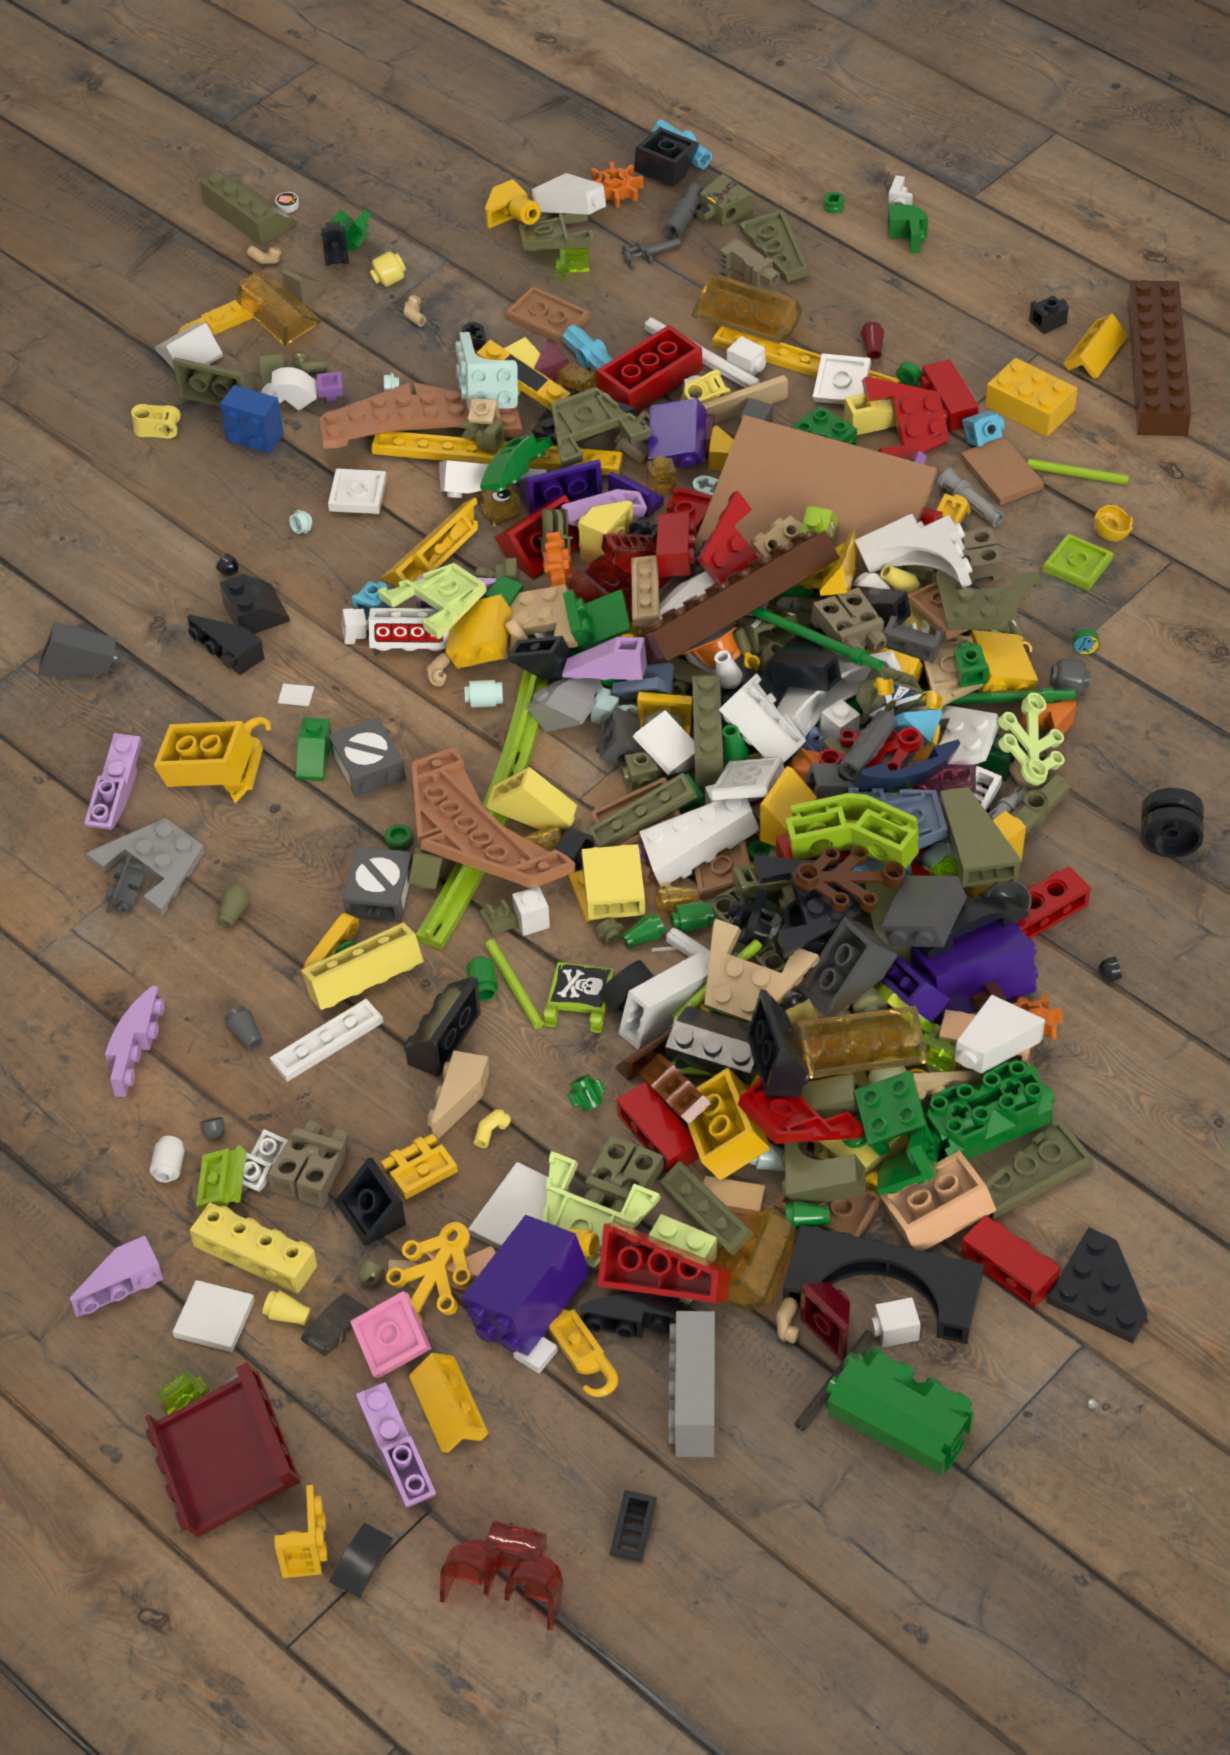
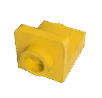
M945 493L937 508L938 511L943 512V517L950 515L954 524L958 522L961 524L964 516H969L971 512L967 499L957 494L951 496Z

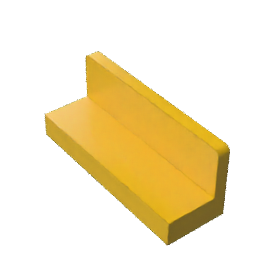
M1113 313L1102 317L1091 325L1063 364L1068 371L1083 365L1090 376L1096 379L1126 341L1128 334Z
M431 1353L409 1375V1378L441 1452L449 1453L462 1439L482 1441L489 1433L455 1357Z

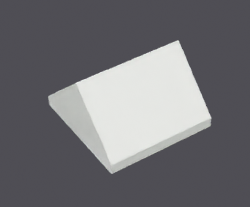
M207 323L193 324L155 346V350L173 369V359L175 357L207 365L223 357L222 351Z
M666 710L633 735V738L668 775L695 769L694 740Z

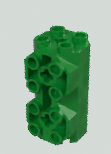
M1018 1060L1006 1061L987 1070L982 1083L973 1087L968 1084L953 1085L933 1094L930 1106L924 1108L923 1112L926 1122L939 1146L937 1162L959 1150L968 1161L1051 1123L1053 1118L1051 1103L1055 1102V1096L1052 1089L1048 1085L1045 1086L1039 1078L1036 1067L1033 1064L1026 1065Z
M870 1348L866 1353L856 1354L850 1352L843 1363L842 1368L844 1370L839 1377L834 1376L826 1389V1393L830 1395L825 1406L828 1414L939 1475H943L944 1471H949L966 1443L962 1441L964 1437L963 1431L970 1434L973 1427L974 1412L970 1409L972 1401L962 1393H955L943 1387L934 1378H927L924 1383H917L913 1378L915 1371L911 1366L903 1362H896L887 1357L878 1348Z

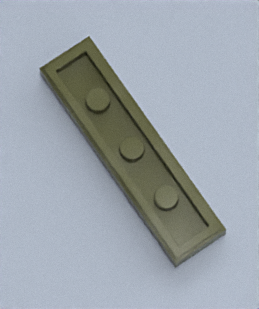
M681 773L587 830L594 837V843L597 847L616 846L698 796L684 773Z
M680 1160L659 1182L711 1235L717 1237V1241L731 1255L735 1256L755 1234Z

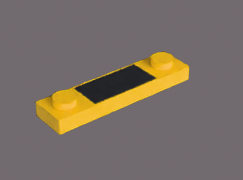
M489 340L476 353L479 357L488 360L516 361L518 389L549 410H551L552 402L570 396V392L492 340Z

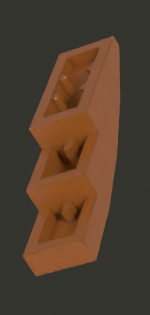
M660 1053L638 1072L651 1088L688 1124L711 1104Z

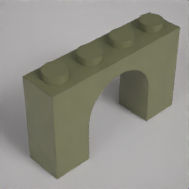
M720 675L692 676L695 784L703 793L704 802L705 787L716 784L723 772L721 712L719 711L721 708Z
M853 1073L810 1081L807 1085L803 1086L801 1097L823 1119L847 1111L853 1116L860 1115L854 1090L862 1086ZM808 1142L785 1143V1152H782L781 1155L782 1165L785 1169L782 1190L784 1196L788 1197L792 1203L795 1200L820 1204L866 1195L865 1167L856 1154L815 1160L807 1157Z

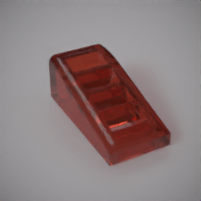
M649 534L603 535L601 546L611 565L629 562L631 558L655 556L657 548Z

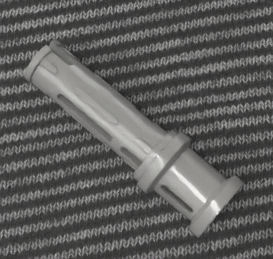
M948 468L940 475L937 481L939 488L946 489L952 496L957 494L967 499L970 508L993 527L999 526L1003 522L1005 514L972 489L971 483L967 480L963 481L958 477L954 469Z

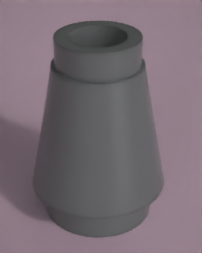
M238 1006L226 1014V1028L248 1050H253L262 1044L263 1039L250 1010L245 1009L244 1006Z

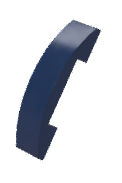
M957 739L935 746L927 760L891 772L886 763L860 771L854 785L859 787L860 790L872 791V788H883L884 792L916 786L942 771L951 761L961 743Z

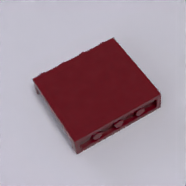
M248 1362L236 1367L238 1378L157 1421L151 1415L145 1416L149 1427L146 1430V1435L152 1446L156 1447L159 1455L156 1457V1463L160 1471L164 1475L166 1474L168 1484L165 1486L170 1499L176 1502L179 1510L176 1513V1519L184 1531L188 1530L196 1537H200L301 1483L261 1376Z

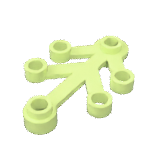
M1030 693L1022 701L1021 710L1027 716V733L1017 722L1016 716L1011 712H1005L998 719L1002 729L1006 731L1011 730L1015 735L1005 734L998 742L999 747L1004 752H1011L1021 764L1023 778L1032 785H1041L1046 780L1048 770H1057L1065 762L1064 756L1058 751H1052L1043 761L1039 759V753L1049 747H1058L1064 741V736L1059 730L1052 729L1044 738L1039 740L1038 716L1046 709V702L1038 693ZM1017 739L1027 750V755L1019 747Z

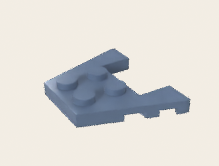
M859 787L848 788V793L869 795L917 817L918 849L948 837V828L936 790L900 789V793H884L883 788H872V792H859ZM867 857L868 870L885 865L876 859Z

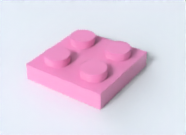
M402 1291L350 1321L371 1373L375 1378H381L432 1349L407 1292Z

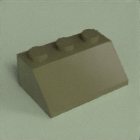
M176 357L173 359L180 398L220 407L221 401L233 385L258 391L254 375Z

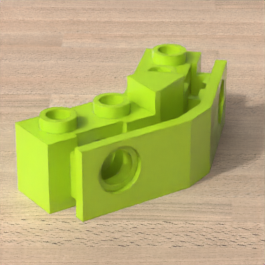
M846 793L791 805L792 817L785 818L793 859L803 860L821 856L823 849L828 846L837 848L839 852L850 850L851 852L853 847L861 846L868 851L869 857L884 864L887 862H898L906 870L919 852L917 817L866 794ZM815 828H823L820 830L812 831Z

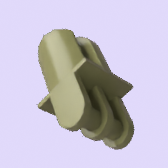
M543 509V537H538V539H541L543 558V552H546V533L560 531L561 539L565 541V549L569 548L570 553V539L573 537H568V509Z

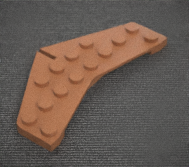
M414 382L415 394L412 395L410 385L406 383L322 415L319 418V428L323 449L348 446V440L387 431L461 428L460 426L463 421L468 419L470 410H468L466 399H461V392ZM517 408L499 409L500 420H503L505 437H522V426Z
M453 747L418 759L412 763L411 776L417 846L421 845L422 850L521 884L527 888H536L575 872V863L567 855L558 850L549 852L507 829L483 807L464 769V761Z

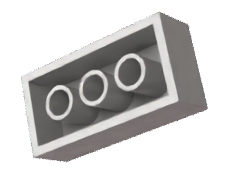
M676 1311V1324H670L669 1444H675L676 1457H714L715 1311Z

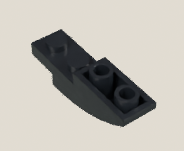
M627 1293L587 1302L580 1306L579 1311L581 1320L591 1331L617 1333L625 1338H642L644 1328H649L657 1333H670V1324H676V1311L697 1310L682 1308L680 1298L648 1293Z

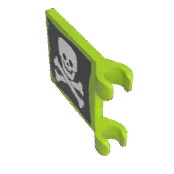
M558 962L548 1003L544 1010V1026L556 1027L559 1010L591 1014L590 1032L601 1033L607 1005L598 993L614 977V969Z

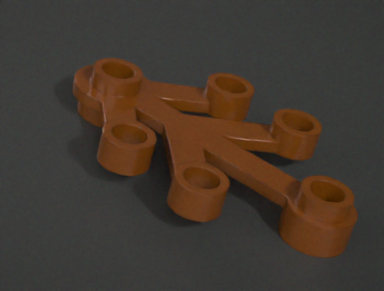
M828 846L823 849L822 855L814 863L800 864L792 875L793 882L797 887L803 890L817 891L831 901L830 906L836 912L846 911L850 899L847 894L837 892L826 883L836 884L858 899L859 907L862 910L871 912L877 906V895L873 892H867L855 883H883L888 888H896L903 883L906 870L898 862H887L883 866L882 871H851L855 866L864 865L868 857V851L864 847L855 846L852 848L850 855L834 871H823L827 866H835L840 856L837 848Z

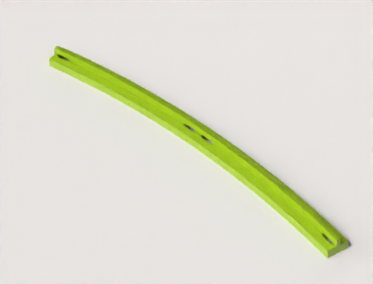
M535 634L529 635L528 639L536 638ZM524 669L508 735L483 803V807L504 827H506L509 817L496 813L486 806L494 785L528 768L540 724L527 708L533 701V695L538 690L547 687L550 679L542 680ZM519 753L517 763L515 764L517 754ZM456 862L438 898L416 933L419 943L442 951L470 903L485 873L484 871ZM436 928H438V932L435 936H433V933L435 932Z

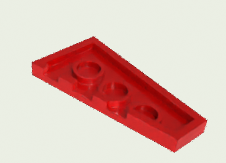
M674 487L672 492L673 498L667 504L666 514L689 512L690 521H695L698 535L713 495ZM657 539L651 545L648 553L649 556L656 555Z

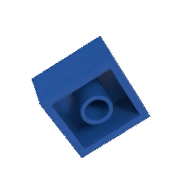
M233 385L221 401L220 408L226 441L270 453L284 435L278 397Z

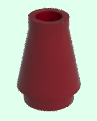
M869 322L862 327L860 335L867 352V357L874 360L882 356L884 329L877 322Z

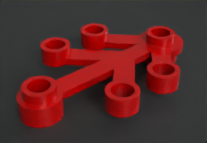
M913 727L904 728L900 732L893 730L888 737V740L891 741L884 743L882 749L867 768L881 764L887 753L896 751L892 760L886 762L889 770L901 769V765L908 754L915 753L923 747L924 738L922 734ZM844 729L840 732V744L847 748L852 747L860 734H857L852 729ZM825 749L819 754V763L840 764L847 753L840 754L835 749Z

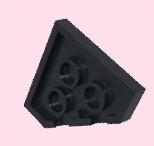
M1088 1227L1048 1295L1047 1303L1133 1344L1146 1322L1148 1313L1117 1240Z

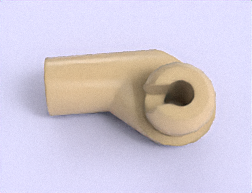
M411 295L408 297V301L405 302L404 316L417 326L422 327L427 319L419 312L421 300L418 296Z

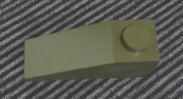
M421 845L417 846L408 883L414 884L420 889L431 888L436 890L445 858L422 850Z

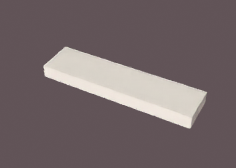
M364 999L269 1057L270 1063L284 1080L288 1082L384 1023L383 1016L367 999Z

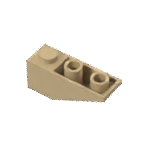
M453 1051L450 1062H445L443 1086L438 1085L435 1095L436 1108L435 1110L431 1109L428 1116V1127L432 1128V1134H434L437 1140L483 1097L490 1074L488 1056Z

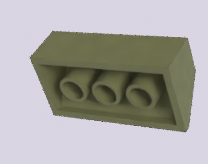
M218 171L200 181L203 203L260 246L297 225L296 220L237 178Z

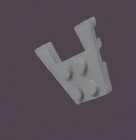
M164 818L93 849L86 855L90 863L106 873L130 854L131 860L142 864L147 872L161 881L143 897L148 906L163 916L168 910L169 902L172 898H176L180 892V885L185 878H189L204 855L205 850L201 843Z

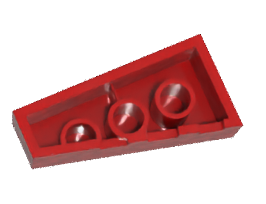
M619 1222L604 1223L597 1286L710 1303L728 1301L731 1269Z

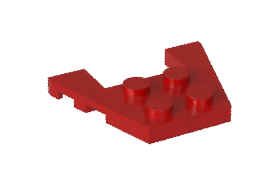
M869 376L863 378L862 385L866 402L891 400L901 446L883 447L877 452L910 460L918 451L924 454L945 444L950 439L939 392Z
M739 491L730 495L728 505L721 512L715 530L711 532L697 559L714 583L718 582L720 584L726 581V576L737 570L742 571L748 568L747 564L759 558L735 527L752 510Z
M761 1080L745 1091L738 1101V1106L775 1144L862 1138L865 1131L863 1125L849 1111L823 1119L801 1096L765 1095Z

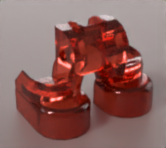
M494 1521L489 1529L486 1541L469 1539L454 1546L448 1552L440 1572V1602L445 1603L455 1579L483 1585L484 1582L483 1595L488 1596L501 1567L512 1569L505 1587L504 1600L510 1601L516 1584L524 1586L525 1597L548 1602L547 1630L552 1631L561 1606L564 1581L558 1565L551 1559L543 1556L547 1546V1534L535 1531L533 1528L527 1529L515 1526L513 1523L507 1524Z

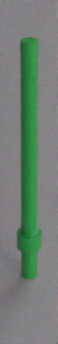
M761 607L753 610V616L841 654L858 666L865 665L877 671L883 668V661L868 655L866 650L847 646Z
M1042 687V690L973 692L948 704L1022 702L1030 693H1038L1048 704L1054 703V701L1076 700L1075 689L1053 690V687Z

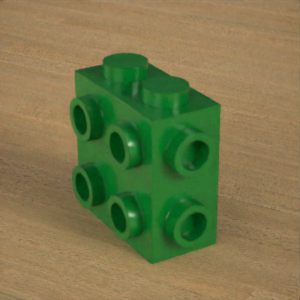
M821 406L807 413L795 425L790 426V428L857 446V428Z

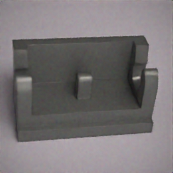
M891 616L886 629H884V634L887 638L885 648L934 663L944 636H942L943 631L938 629L935 635L898 625V622H896L897 617Z
M617 706L610 711L600 722V759L625 767V760L619 758V756L640 752V744L633 738V735L640 730L639 718Z

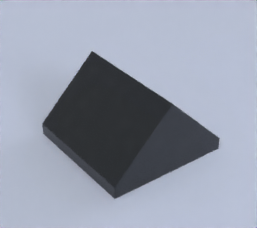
M368 1158L335 1200L364 1245H369L406 1225L403 1201L374 1159Z

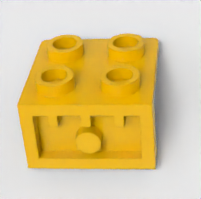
M306 1485L308 1532L288 1531L283 1535H275V1550L282 1578L321 1575L322 1562L328 1561L327 1544L324 1541L326 1516L325 1511H323L322 1496L315 1495L313 1485Z

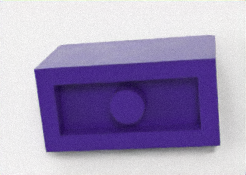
M614 472L608 475V492L616 489L640 492L647 506L644 514L645 517H650L664 505L663 496L630 478L622 477Z

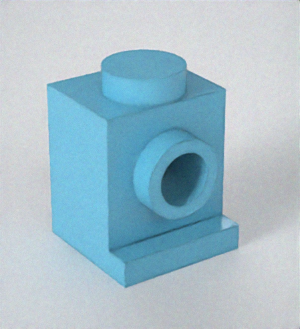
M987 410L962 419L968 444L980 447L984 443L1003 437L1001 430L1005 428L1003 418L996 412Z
M368 581L357 595L354 594L352 596L353 609H364L365 618L368 620L370 609L367 607L390 608L389 605L379 599L377 590L384 587L387 588V591L391 589L384 582L373 583Z

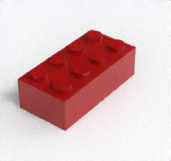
M668 325L597 369V388L608 394L615 402L635 407L637 413L681 385L684 379H688V377L703 371L702 348Z

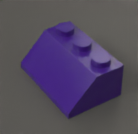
M600 459L521 479V499L528 514L550 500L566 495L569 502H574L602 494Z

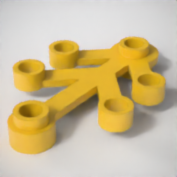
M451 1222L442 1228L439 1236L420 1243L409 1240L402 1247L403 1255L410 1261H417L423 1254L439 1250L434 1260L404 1270L394 1267L387 1272L386 1280L394 1288H402L407 1282L424 1277L411 1299L421 1324L422 1317L419 1311L435 1284H437L439 1293L437 1308L445 1315H452L458 1309V1302L453 1297L446 1269L451 1256L456 1270L453 1272V1281L461 1288H467L473 1283L474 1276L468 1268L464 1251L469 1244L470 1233L462 1223ZM457 1232V1238L454 1241H449L450 1236ZM416 1246V1252L413 1255H409V1249ZM400 1273V1280L393 1282V1277ZM467 1273V1279L459 1282L460 1275ZM447 1300H451V1306L448 1309H443L444 1303Z

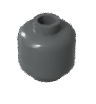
M1062 658L1057 664L1052 665L1050 685L1054 686V690L1075 689L1076 695H1079L1083 687H1089L1091 672L1086 671V665L1083 661Z

